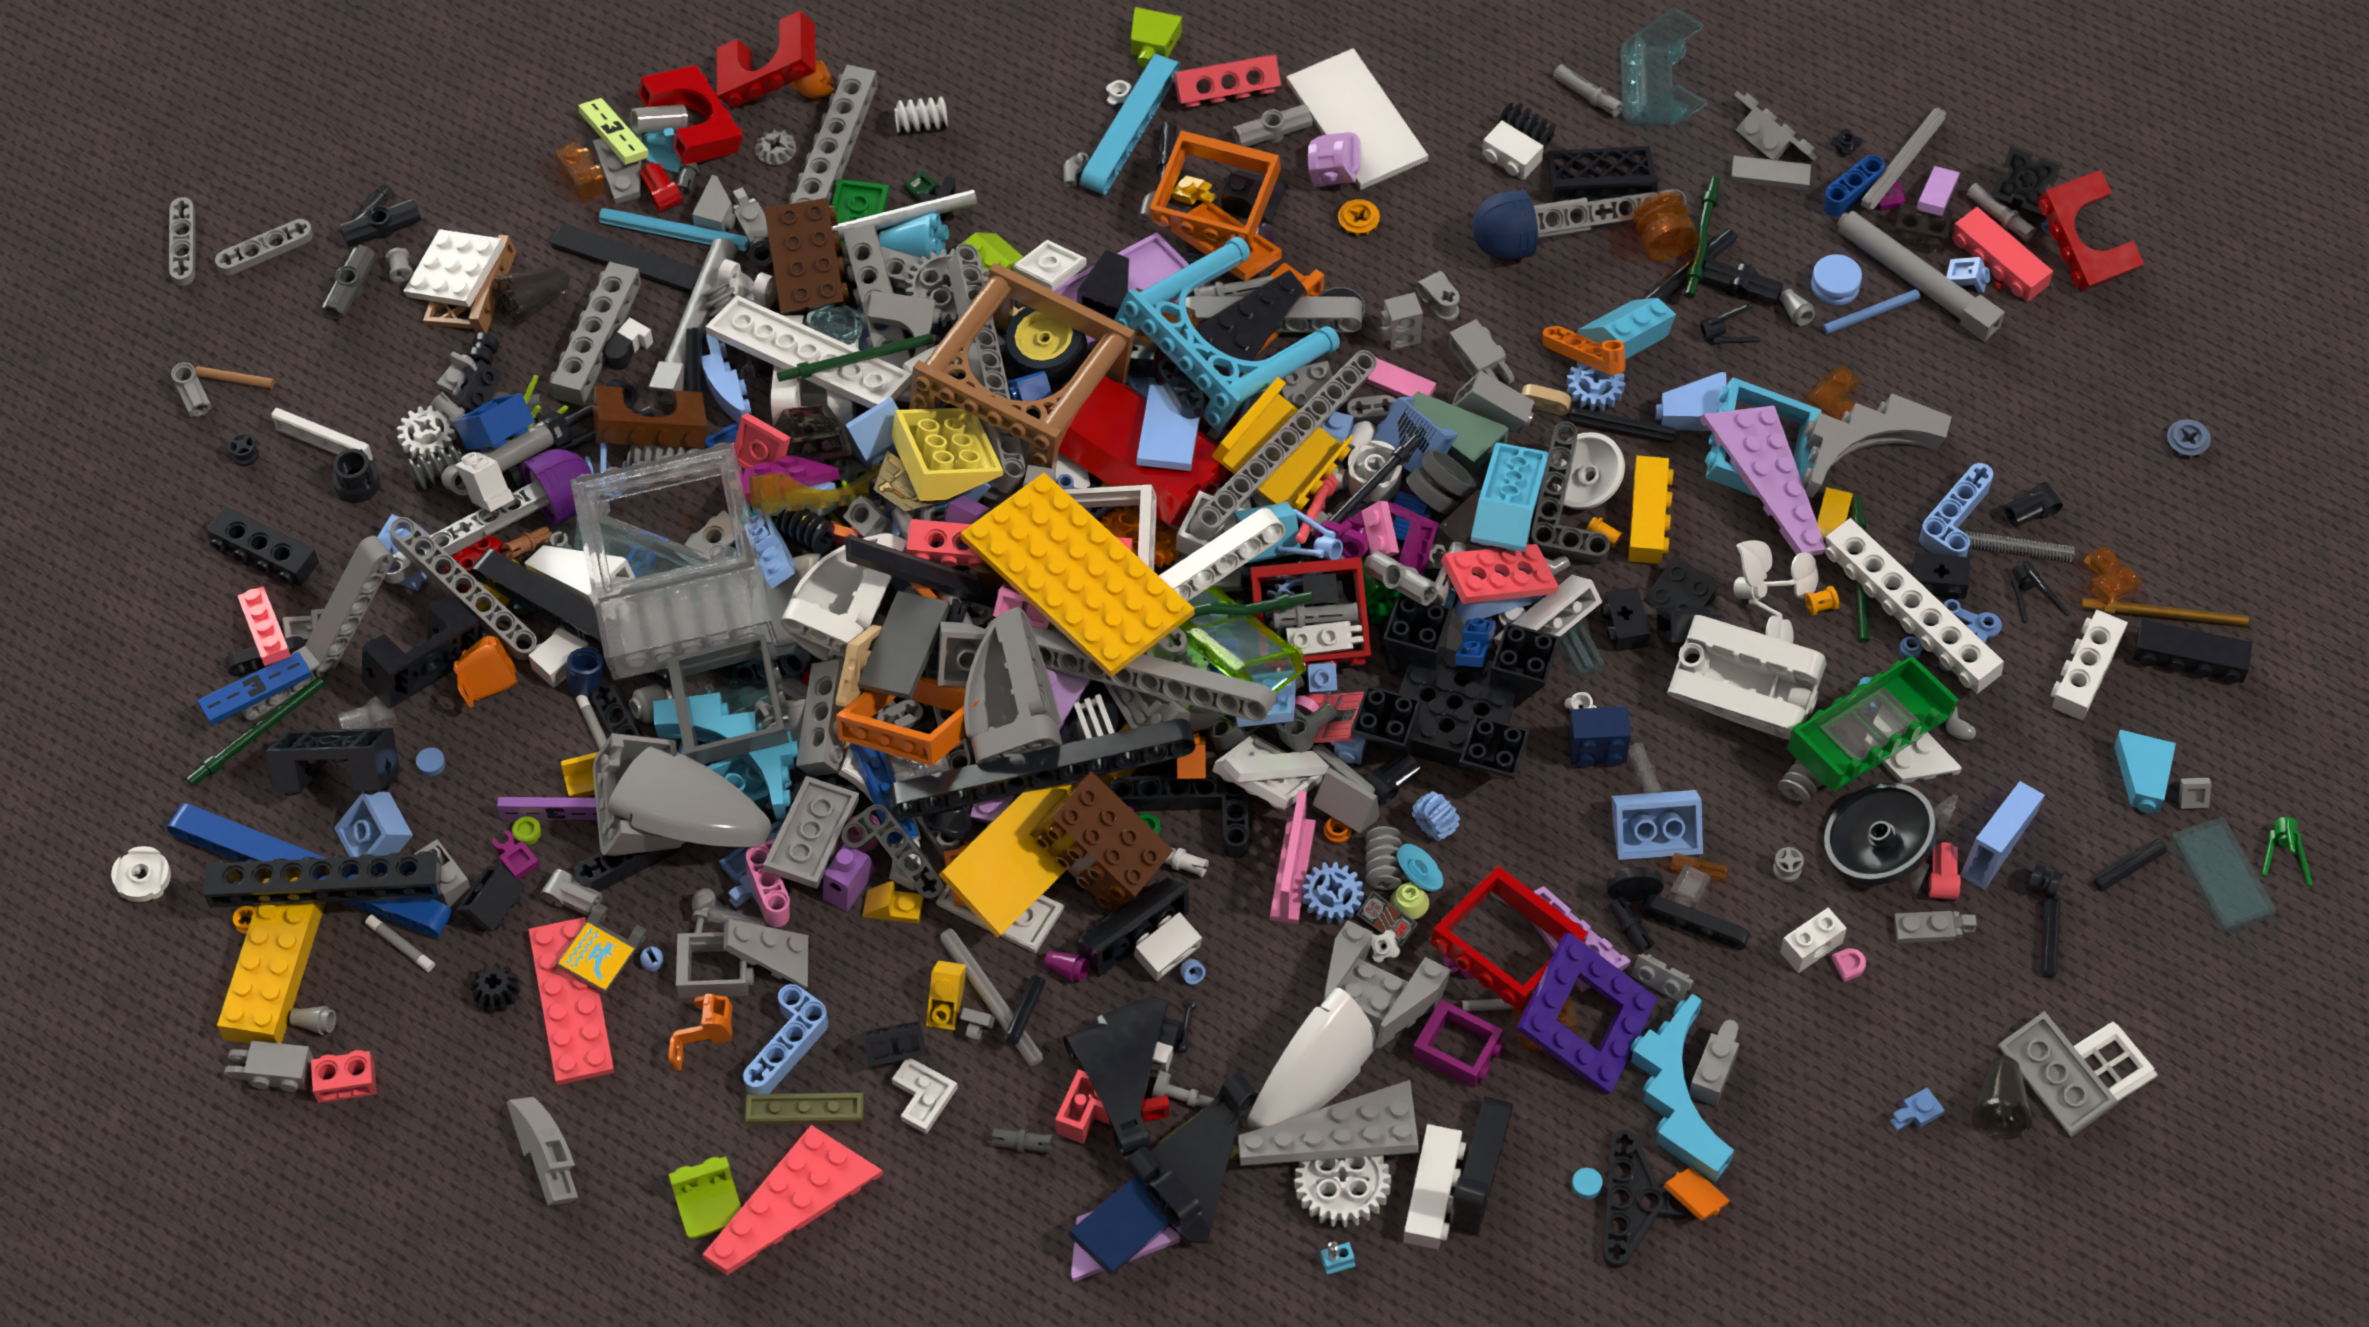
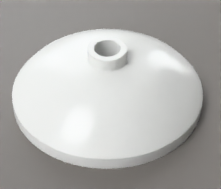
M1594 432L1578 434L1564 506L1580 510L1593 508L1607 501L1617 491L1623 480L1625 461L1622 451L1612 439ZM1556 459L1553 461V463L1556 466H1564L1565 464H1567V462L1564 459ZM1595 475L1594 479L1589 481V478ZM1550 484L1548 486L1549 490L1553 492L1561 489V486L1558 484Z

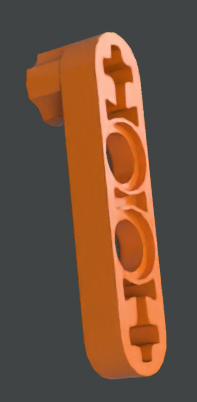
M1551 326L1543 330V345L1546 348L1606 374L1615 375L1625 371L1624 342L1620 340H1607L1600 344L1560 326Z

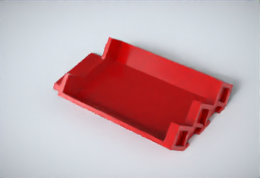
M1104 376L1073 419L1061 442L1059 452L1111 487L1152 485L1157 496L1156 516L1169 525L1181 527L1199 491L1214 496L1220 483H1227L1235 474L1212 457L1219 443L1199 430L1197 431L1191 471L1137 465V454L1147 397L1127 384L1113 381ZM1065 384L1062 388H1060V389H1059L1058 391H1056L1055 393L1059 392V391H1060L1061 389H1063L1067 384ZM1044 406L1047 410V413H1050L1048 412V410L1052 406Z

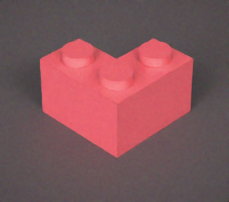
M1078 1069L1055 1122L1056 1134L1084 1144L1095 1119L1109 1125L1111 1124L1086 1072Z

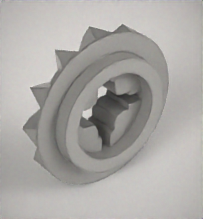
M774 129L772 133L764 132L761 138H757L755 152L762 162L769 165H780L793 158L796 152V143L793 135H788L785 130L777 132ZM779 142L780 147H775L771 151V145H775Z

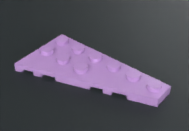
M1775 406L1703 414L1699 420L1704 427L1708 426L1715 435L1714 441L1719 447L1723 446L1731 458L1730 463L1754 496L1758 495L1764 503L1763 509L1768 516L1772 515L1779 524L1780 533L1795 554L1804 552L1811 555L1823 554L1826 547Z

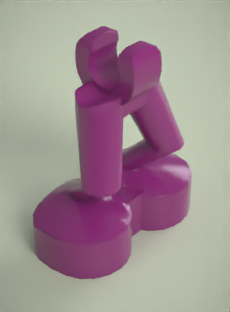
M1361 511L1355 517H1348L1341 524L1332 521H1325L1321 524L1325 529L1336 533L1335 539L1341 540L1343 544L1342 556L1345 559L1363 557L1366 554L1369 542ZM1317 530L1315 532V541L1317 538L1324 536Z

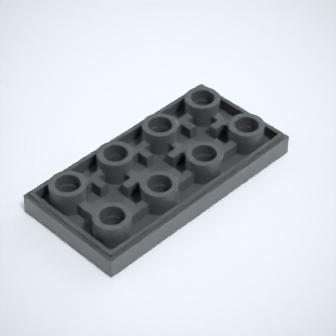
M898 591L857 683L859 688L911 700L939 636L940 622H945L951 605L949 601Z

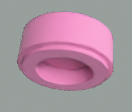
M1296 696L1295 707L1304 716H1309L1319 709V705L1314 700L1306 696Z

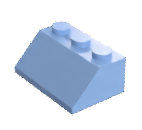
M1696 790L1612 796V821L1618 860L1703 854L1702 802Z

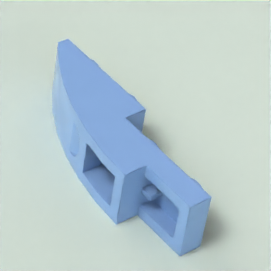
M706 335L710 355L702 356V366L707 384L719 406L734 421L740 423L741 416L746 413L752 414L749 399L743 400L742 395H747L744 379L738 380L736 369H730L729 361L723 362V358L728 357L725 343H719L718 339Z
M766 511L761 515L752 517L744 527L751 548L759 558L766 582L773 589L794 575V571L797 568L770 514Z

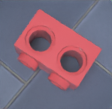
M355 1050L346 1055H323L319 1059L311 1060L313 1092L318 1103L377 1094L375 1065L370 1051ZM357 1070H364L360 1075H353ZM329 1074H335L333 1078L329 1080H323L325 1076Z

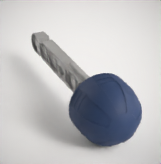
M1520 189L1502 192L1486 198L1475 211L1472 221V232L1477 245L1488 256L1502 260L1532 257L1535 254L1538 238L1591 230L1592 225L1652 217L1658 214L1677 213L1685 207L1686 198L1680 190L1672 189L1587 202V198L1533 205L1528 193ZM1670 194H1675L1679 200L1678 205L1674 209L1670 208L1667 204V198ZM1648 197L1654 201V208L1651 212H1647L1643 208V202ZM1622 201H1626L1630 205V212L1626 216L1621 215L1619 212V205ZM1600 205L1601 209L1611 208L1612 213L1602 214L1600 217L1595 214V210H1598ZM1575 208L1579 209L1582 214V218L1578 223H1574L1570 219V213ZM1549 212L1557 215V223L1553 227L1548 226L1545 221L1546 215Z

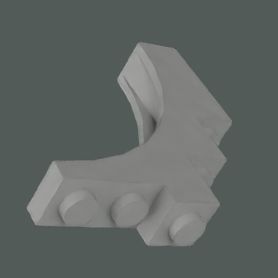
M1891 394L1886 402L1882 401L1877 411L1855 403L1850 412L1846 411L1842 420L1819 413L1814 422L1811 420L1808 422L1804 432V436L1808 437L1805 448L1811 450L1808 461L1812 462L1802 478V483H1805L1804 489L1807 496L1814 497L1830 467L1842 457L1860 448L1875 444L1902 443L1938 450L1946 439L1952 416L1895 394Z

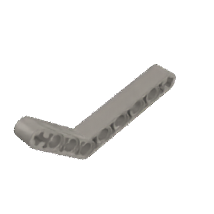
M369 536L360 542L306 645L294 652H300L311 670L312 677L242 710L241 712L247 720L259 718L304 688V685L307 686L317 677L321 678L324 676L323 673L330 668H336L394 559L393 555L376 536Z

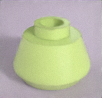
M1405 883L1392 893L1390 903L1415 920L1427 912L1429 898L1426 892L1415 883Z

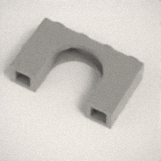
M872 290L868 319L872 323L901 327L907 330L913 337L929 333L932 334L934 324H939L941 309H937L936 300ZM932 334L934 343L917 347L914 357L935 346V334ZM912 382L894 400L897 406H910Z

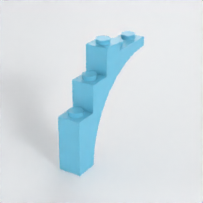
M720 692L689 696L697 741L711 743L764 729L763 722L757 721L755 711L730 715L728 703H723ZM674 698L653 701L654 725L659 739H680L681 732ZM788 731L789 743L738 755L757 772L765 783L771 797L776 820L785 819L787 807L792 806L790 790H786L785 783H790L789 770L796 769L795 758L798 755L799 745L798 741L792 740L790 731Z
M1692 994L1686 1002L1684 1000L1679 1002L1673 1012V1015H1675L1670 1023L1665 1021L1657 1034L1649 1029L1644 1037L1638 1036L1630 1049L1633 1051L1631 1062L1651 1075L1643 1088L1645 1092L1643 1103L1664 1116L1655 1130L1658 1133L1656 1144L1690 1167H1694L1699 1173L1715 1183L1732 1161L1734 1149L1716 1136L1700 1117L1690 1099L1684 1080L1682 1064L1683 1044L1688 1029L1700 1011L1702 1002L1700 998Z

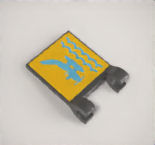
M597 903L586 923L556 963V967L606 994L633 954L646 940L645 934L647 930L636 925L629 939H625L602 926L607 918L605 913L608 908Z

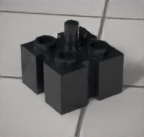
M2013 145L2010 147L2003 167L2009 169L2007 175L1999 176L1992 196L2009 203H2013L2016 198L2023 200L2021 207L2042 214L2037 198L2046 191L2048 183L2052 185L2056 183L2063 163L2045 156L2040 157L2039 161L2032 159L2034 152Z

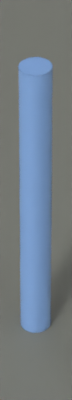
M1917 289L1826 323L1822 325V329L1826 335L1918 300L1920 299V293Z

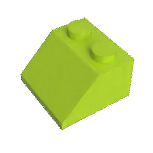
M974 233L963 242L971 244L977 249L980 261L983 262V269H988V275L989 269L994 262L1013 271L1012 266L1024 258L996 233Z

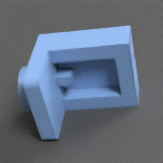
M1334 662L1308 664V677L1306 676L1309 692L1327 695L1331 693L1330 691L1337 690L1336 664Z

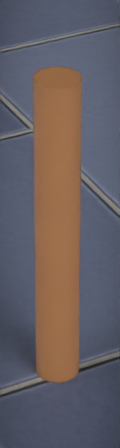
M197 366L195 369L197 377L267 389H272L275 383L272 378Z

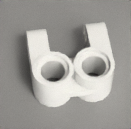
M728 259L722 262L718 271V285L729 282L726 287H734L735 289L730 297L738 295L770 310L778 297L775 277L761 272L756 277L755 282H753L749 276L741 273L739 263Z

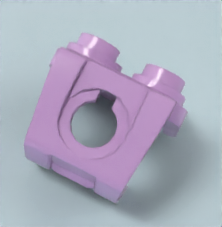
M1345 132L1322 135L1310 142L1308 147V169L1314 187L1354 183L1356 181V175L1360 171L1361 143L1356 134Z

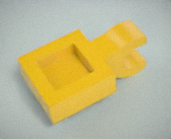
M1185 176L1171 194L1174 200L1192 205L1196 200L1210 204L1217 197L1216 194L1208 191L1212 187L1210 183L1189 176Z

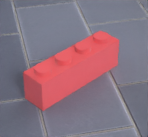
M1978 207L1955 223L1952 234L1955 244L1959 248H1964L1973 258L1981 257L1985 267H1988L1994 278L1999 281L2002 280L2010 287L2015 296L2022 297L2028 302L2049 286L2053 270Z

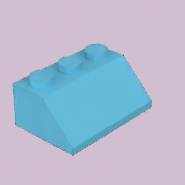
M1659 298L1632 300L1578 329L1577 333L1600 344L1607 340H1620L1624 342L1625 359L1668 336L1676 314Z

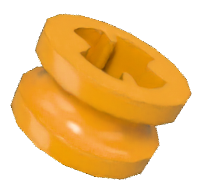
M242 906L233 915L235 927L242 934H247L250 923L246 924V922L243 924L242 918L245 916L250 918L251 916L252 919L255 910L252 906Z

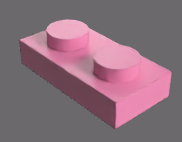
M1379 501L1362 510L1370 553L1380 551L1389 557L1398 554L1399 550L1388 502Z

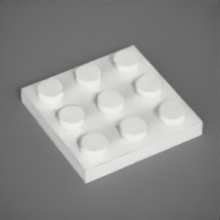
M439 230L404 292L410 298L470 307L504 249L505 244L500 238Z
M1254 734L1215 761L1212 770L1221 775L1222 779L1243 787L1249 794L1257 795L1268 801L1273 807L1286 810L1296 802L1298 790L1308 792L1319 784L1323 778V775L1236 782L1222 767L1225 758L1287 753Z

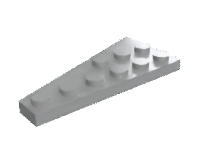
M1408 1080L1239 1135L1241 1165L1419 1152L1411 1082Z

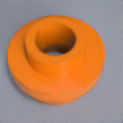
M1334 817L1326 821L1324 835L1330 842L1343 843L1351 837V827ZM1341 828L1343 832L1335 833L1333 829Z

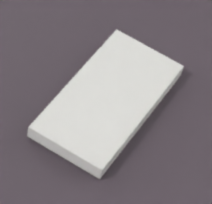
M946 885L936 904L989 930L967 905L955 907L951 888ZM1041 895L1001 937L1036 954L1062 913L1064 905Z

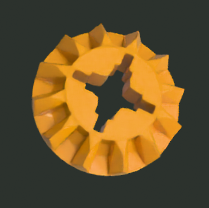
M1356 199L1348 201L1340 208L1338 219L1340 227H1344L1347 234L1353 232L1358 237L1360 233L1368 235L1372 229L1377 228L1380 214L1377 207L1371 202ZM1363 215V221L1358 220V222H1354V216L1359 217Z

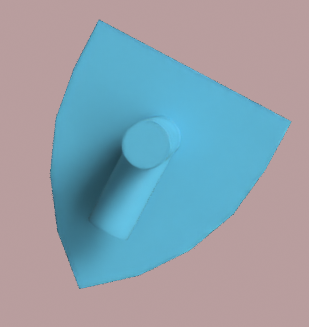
M666 128L664 132L644 134L642 144L648 149V158L646 159L649 162L660 163L663 169L680 173L679 166L682 162L672 149L676 131L672 128Z

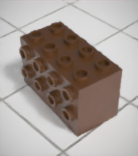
M827 198L764 208L781 314L804 315V317H807L808 313L817 309L825 310L828 313L847 311L846 303H850V295L847 283H842V277H846V270L842 256L838 257L837 253L842 251L838 230L834 231L833 226H838L834 205H829Z
M1092 771L1068 788L1029 833L1040 848L1047 850L1061 868L1070 872L1076 878L1077 883L1097 898L1098 903L1111 913L1133 899L1174 851Z

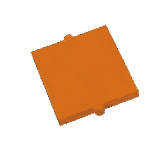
M1692 1166L1682 1173L1677 1172L1674 1178L1667 1181L1663 1186L1701 1221L1712 1214L1717 1215L1720 1209L1730 1202L1725 1195Z

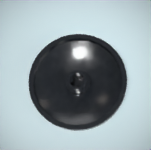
M1900 783L1874 784L1851 794L1834 810L1825 830V849L1833 866L1847 879L1865 885L1891 883L1910 875L1930 856L1938 837V820L1928 799L1915 788Z

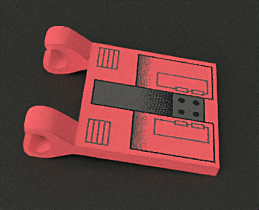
M1308 692L1306 697L1314 700L1319 705V708L1328 702L1337 714L1336 718H1333L1319 730L1318 736L1314 738V743L1352 741L1354 735L1350 734L1364 692L1328 695Z

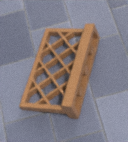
M509 235L498 236L504 242L505 247L471 306H457L451 310L446 303L430 301L423 319L426 325L474 329L476 333H487L517 252ZM443 307L448 311V313L441 317H433L434 313ZM470 309L471 312L468 319H457V315Z

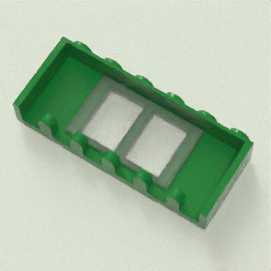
M1911 656L1903 662L1901 660L1897 661L1887 672L1876 674L1868 684L1857 686L1844 699L1842 697L1838 698L1825 711H1817L1809 721L1798 723L1790 732L1791 738L1786 749L1824 786H1828L1835 792L1860 775H1864L1922 738L1930 730L1951 718L1959 699L1919 661Z

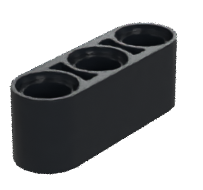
M797 642L775 646L777 659L773 660L774 667H779L781 677L785 679L800 675L813 660L814 655L806 651ZM759 657L739 662L733 669L735 681L742 686L766 683L767 678L763 658Z

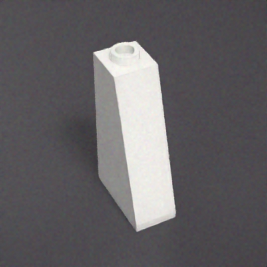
M545 545L524 563L528 570L600 611L635 579L627 559L623 557Z

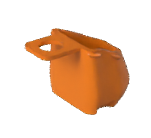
M495 636L481 638L468 650H464L459 660L455 661L453 669L457 674L458 690L470 708L474 707V701H479L482 698L502 692L518 682L515 676L516 669L501 640Z

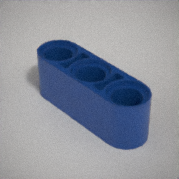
M1868 155L1826 188L1823 203L1825 213L1834 217L1840 216L1858 203L1883 173L1885 163L1882 158L1876 155Z

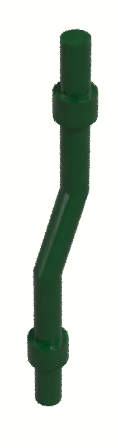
M1716 176L1710 178L1708 189L1704 192L1701 201L1703 208L1697 227V247L1692 266L1688 268L1686 275L1688 282L1684 296L1689 299L1695 297L1697 285L1701 282L1703 276L1702 266L1707 250L1708 226L1713 208L1716 207L1719 198L1717 191L1720 179Z
M1310 591L1295 595H1289V593L1278 595V598L1251 604L1206 603L1193 606L1195 612L1191 618L1208 614L1248 616L1277 609L1286 611L1291 610L1292 606L1312 603L1313 596Z

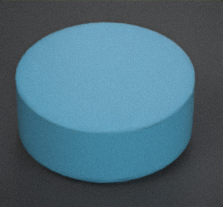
M1582 1168L1574 1174L1572 1189L1578 1197L1592 1199L1600 1193L1602 1178L1596 1170Z

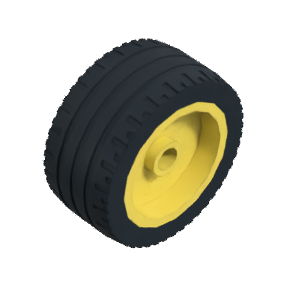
M1028 306L1011 319L1006 330L1007 353L1014 370L1020 377L1045 371L1049 385L1051 387L1058 386L1071 380L1087 358L1088 342L1086 334Z

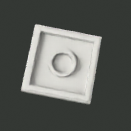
M1046 240L1012 267L1014 272L1054 291L1085 268L1087 260L1085 257Z

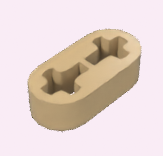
M1534 384L1525 385L1521 392L1524 396L1535 401L1532 409L1560 416L1568 413L1572 401L1571 397L1565 392Z

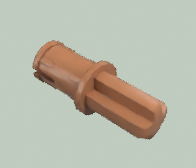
M545 526L530 533L523 532L519 538L503 543L502 550L507 548L509 550L502 553L509 559H513L525 552L532 553L536 547L550 542L552 532Z

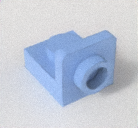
M1981 257L1950 259L1947 278L1959 286L1974 285L1978 293H1984L1986 283H1989L1990 272L1988 267H1985Z

